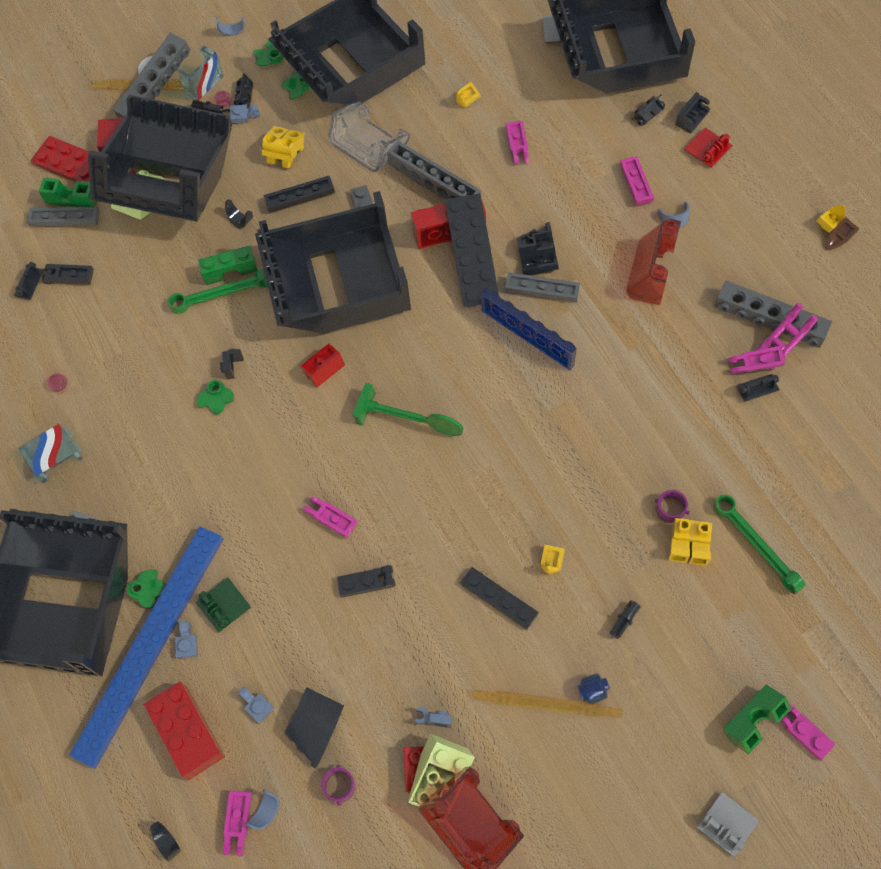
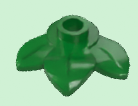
M269 40L266 43V49L254 50V55L258 59L255 64L258 66L279 64L284 58Z
M296 71L292 72L291 78L284 80L281 85L283 89L290 90V100L300 97L304 91L310 89L309 85Z
M211 380L207 384L206 390L200 392L197 398L198 408L209 406V409L215 415H219L224 410L225 403L234 402L232 390L226 388L220 380Z
M147 570L142 572L137 580L128 584L127 594L131 599L138 600L142 607L153 608L156 604L155 598L161 595L166 584L156 579L157 570ZM134 587L141 588L138 592H135L133 589Z

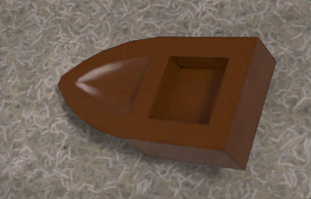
M845 217L829 234L826 241V250L835 249L844 243L846 244L859 231V228Z

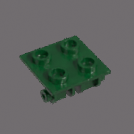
M228 577L208 593L202 591L198 595L199 600L196 601V604L218 633L251 608Z

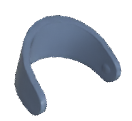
M244 16L236 24H222L216 18L217 28L224 35H237L244 29Z
M687 201L684 202L686 211L677 215H669L658 209L657 212L661 222L670 228L683 227L689 220V204Z
M265 789L262 791L264 796L258 810L252 819L246 822V825L252 829L261 830L267 827L276 816L279 808L278 797Z

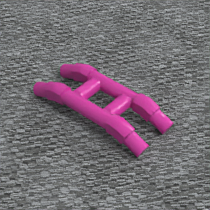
M796 303L785 319L756 350L770 348L772 344L781 346L785 359L800 340L811 330L818 317L811 315L807 322L798 330L791 323L797 317L803 305ZM785 329L794 336L787 345L778 339Z

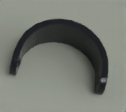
M226 200L225 210L229 220L234 226L244 228L253 219V213L248 210L244 215L235 207L232 200Z
M159 821L150 826V833L155 845L164 859L169 862L181 852L178 843Z

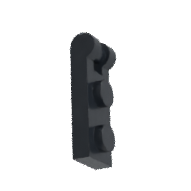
M46 264L42 282L45 284L91 285L94 269L92 266Z
M386 565L373 570L338 576L340 597L343 598L395 587V579L392 578L393 567ZM384 576L385 580L379 582L378 577Z

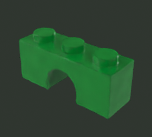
M43 178L38 191L45 204L95 207L97 201L91 200L90 182L76 181L74 188H69L63 185L60 179Z
M250 245L198 259L201 274L206 285L224 281L223 274L230 270L239 271L241 276L258 271Z
M766 684L727 723L723 730L731 743L747 754H750L763 740L756 724L764 719L772 720L778 724L791 710L786 696Z

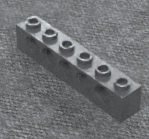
M171 32L114 107L113 111L118 118L127 115L128 95L153 100L160 95L162 88L170 81L173 73L179 69L182 61L189 55L190 48L185 40Z
M397 141L387 151L390 166L444 199L481 193L480 189L400 141Z
M725 280L714 307L774 331L794 306ZM801 309L791 324L799 330L811 315L815 314ZM815 315L818 317V320L801 341L806 342L810 346L820 348L832 321ZM786 329L782 332L783 334L788 335L790 338L794 337Z

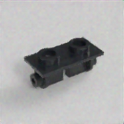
M243 73L242 78H239L236 83L237 94H235L234 105L247 104V108H249L253 82Z
M662 94L657 98L651 97L646 102L647 106L643 107L641 105L635 110L634 113L636 115L631 120L636 118L638 125H645L653 118L651 113L656 116L663 111L665 103L659 100Z
M33 262L26 264V269L19 285L15 288L14 297L31 300L44 269L36 268V264Z
M770 374L738 384L736 387L743 401L746 402L779 391L780 389L777 385L779 377Z

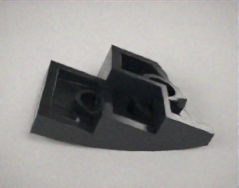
M550 222L545 223V227L539 230L533 229L529 233L517 237L523 275L559 270Z
M306 688L297 709L290 717L284 733L290 741L295 743L300 753L303 752L311 761L310 765L316 768L331 739L344 705Z

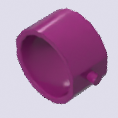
M677 490L665 491L660 495L659 499L656 498L654 501L657 503V515L664 522L674 523L675 518L683 519L685 514L689 515L687 498ZM666 498H674L682 504L683 512L679 515H669L661 508V501Z
M340 765L330 769L324 775L321 784L325 796L337 803V806H341L342 802L348 801L353 796L356 788L353 776L346 769L340 768ZM336 773H345L351 780L349 792L341 798L331 797L326 788L329 778Z

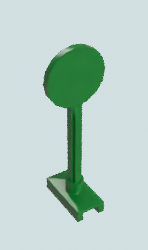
M365 383L352 414V417L356 418L355 423L363 425L368 411L418 423H426L434 430L450 436H460L464 430L462 424L445 415L430 414L428 417H425L418 413L379 404L377 401H373L376 392L373 385Z

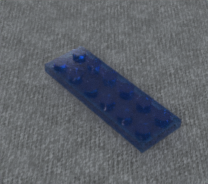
M485 288L481 293L483 313L568 370L575 366L577 348L572 342L565 341L557 332L550 331L543 323L535 321L525 311L517 309L510 301L500 298L495 291Z

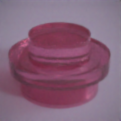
M221 90L216 93L215 103L224 107L230 104L231 95L227 91Z
M53 374L48 380V385L51 390L59 392L67 386V379L62 374Z

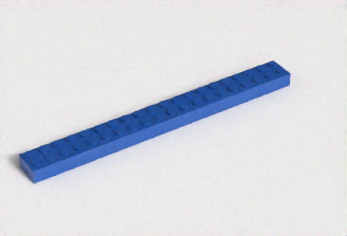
M199 526L69 756L96 769L224 540L221 535Z

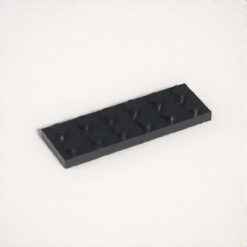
M481 193L445 199L463 307L499 302L500 298Z

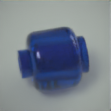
M598 673L582 678L580 685H578L583 702L587 701L588 704H594L607 699V691L610 690L607 679H602Z

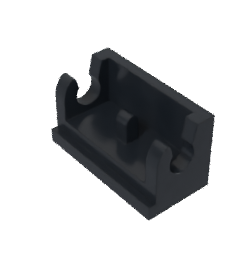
M696 92L678 113L675 125L692 133L710 112V108L707 106L710 101Z

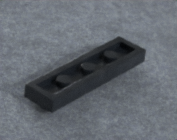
M329 175L263 196L270 213L333 194L335 189Z
M471 567L460 582V585L525 630H528L539 614L538 611L473 567Z

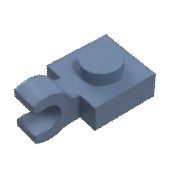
M247 104L230 106L231 123L248 122V118L260 117L258 105H251L249 108H247Z
M180 621L181 637H175L176 658L198 657L197 636L191 635V623Z
M245 687L238 692L249 703L244 709L259 724L275 709L260 693L254 697Z
M417 707V712L424 713V717L422 719H415L416 724L452 727V716H449L448 712L436 711V714H429L425 708Z

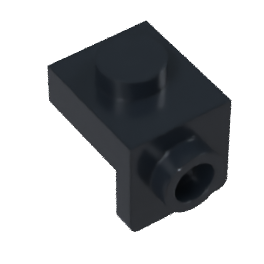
M229 349L222 352L223 362H220L221 373L225 374L227 380L235 379L233 362L244 361V356L240 349Z

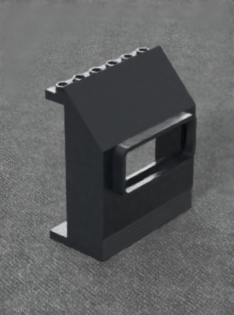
M334 0L279 30L276 20L270 23L272 31L270 32L271 37L268 40L323 102L358 106L425 65L423 29L412 19L407 22V35L377 4V0ZM335 44H340L366 73L347 83L321 52Z
M548 0L573 78L600 91L610 93L688 77L696 41L691 28L683 31L682 41L680 40L667 5V0ZM615 28L627 64L606 68L594 31Z
M128 95L127 115L102 152L90 150L88 153L91 200L198 222L222 175L232 130L230 127L231 116ZM139 168L178 176L179 182L131 173V170Z
M380 191L373 193L374 204L269 230L266 220L259 221L260 229H257L258 233L255 236L277 326L326 333L411 310L408 282L403 266H399L389 233L385 206ZM335 252L349 304L324 310L311 258Z
M1 510L0 519L7 525L0 545V663L103 676L128 580L127 524L92 518L85 519L75 516L44 514L35 511ZM31 574L105 583L99 608L92 609L24 600Z

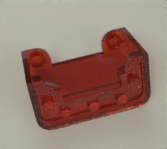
M674 219L664 220L640 238L626 289L629 298L656 305L661 304L668 271L664 266L655 264L657 257L663 258L667 251L674 252L681 221Z
M470 766L464 767L419 806V811L464 869H497L523 839L524 835L514 820H502L478 790L477 786L480 784L478 772Z

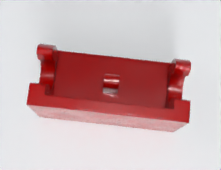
M328 343L302 364L301 368L306 377L311 379L318 388L340 370L345 363L340 352Z

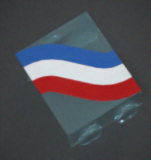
M206 46L200 49L204 62L190 75L181 69L178 70L180 82L184 87V93L189 98H194L195 100H200L224 76L217 53Z
M60 424L55 425L19 448L33 473L42 483L50 480L46 472L75 455L79 461L83 459L79 453L82 451L76 441L72 442L70 439L73 435L67 427L63 429Z

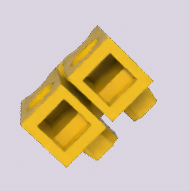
M273 126L264 136L262 143V155L266 156V163L276 164L277 159H280L282 167L290 168L293 159L297 156V151L304 149V133L294 130L288 131V129Z
M675 518L668 561L687 563L689 559V564L708 566L711 560L712 523Z

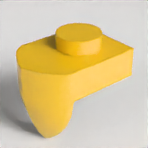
M469 82L459 91L456 90L455 93L456 102L462 107H468L481 97L472 82Z
M845 205L833 206L821 215L816 222L828 233L832 232L845 218Z
M544 544L540 564L543 571L547 574H555L561 571L565 553L564 548Z

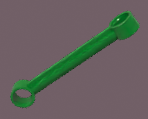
M264 269L258 270L255 276L187 296L181 293L172 294L168 299V305L174 313L182 314L188 309V306L255 286L267 288ZM184 300L181 306L173 307L176 301Z
M726 494L720 495L714 504L715 513L720 517H727L781 577L783 585L790 593L796 594L806 586L803 578L797 572L791 571L735 509L736 502L734 498ZM727 501L732 509L723 511L718 507V502Z

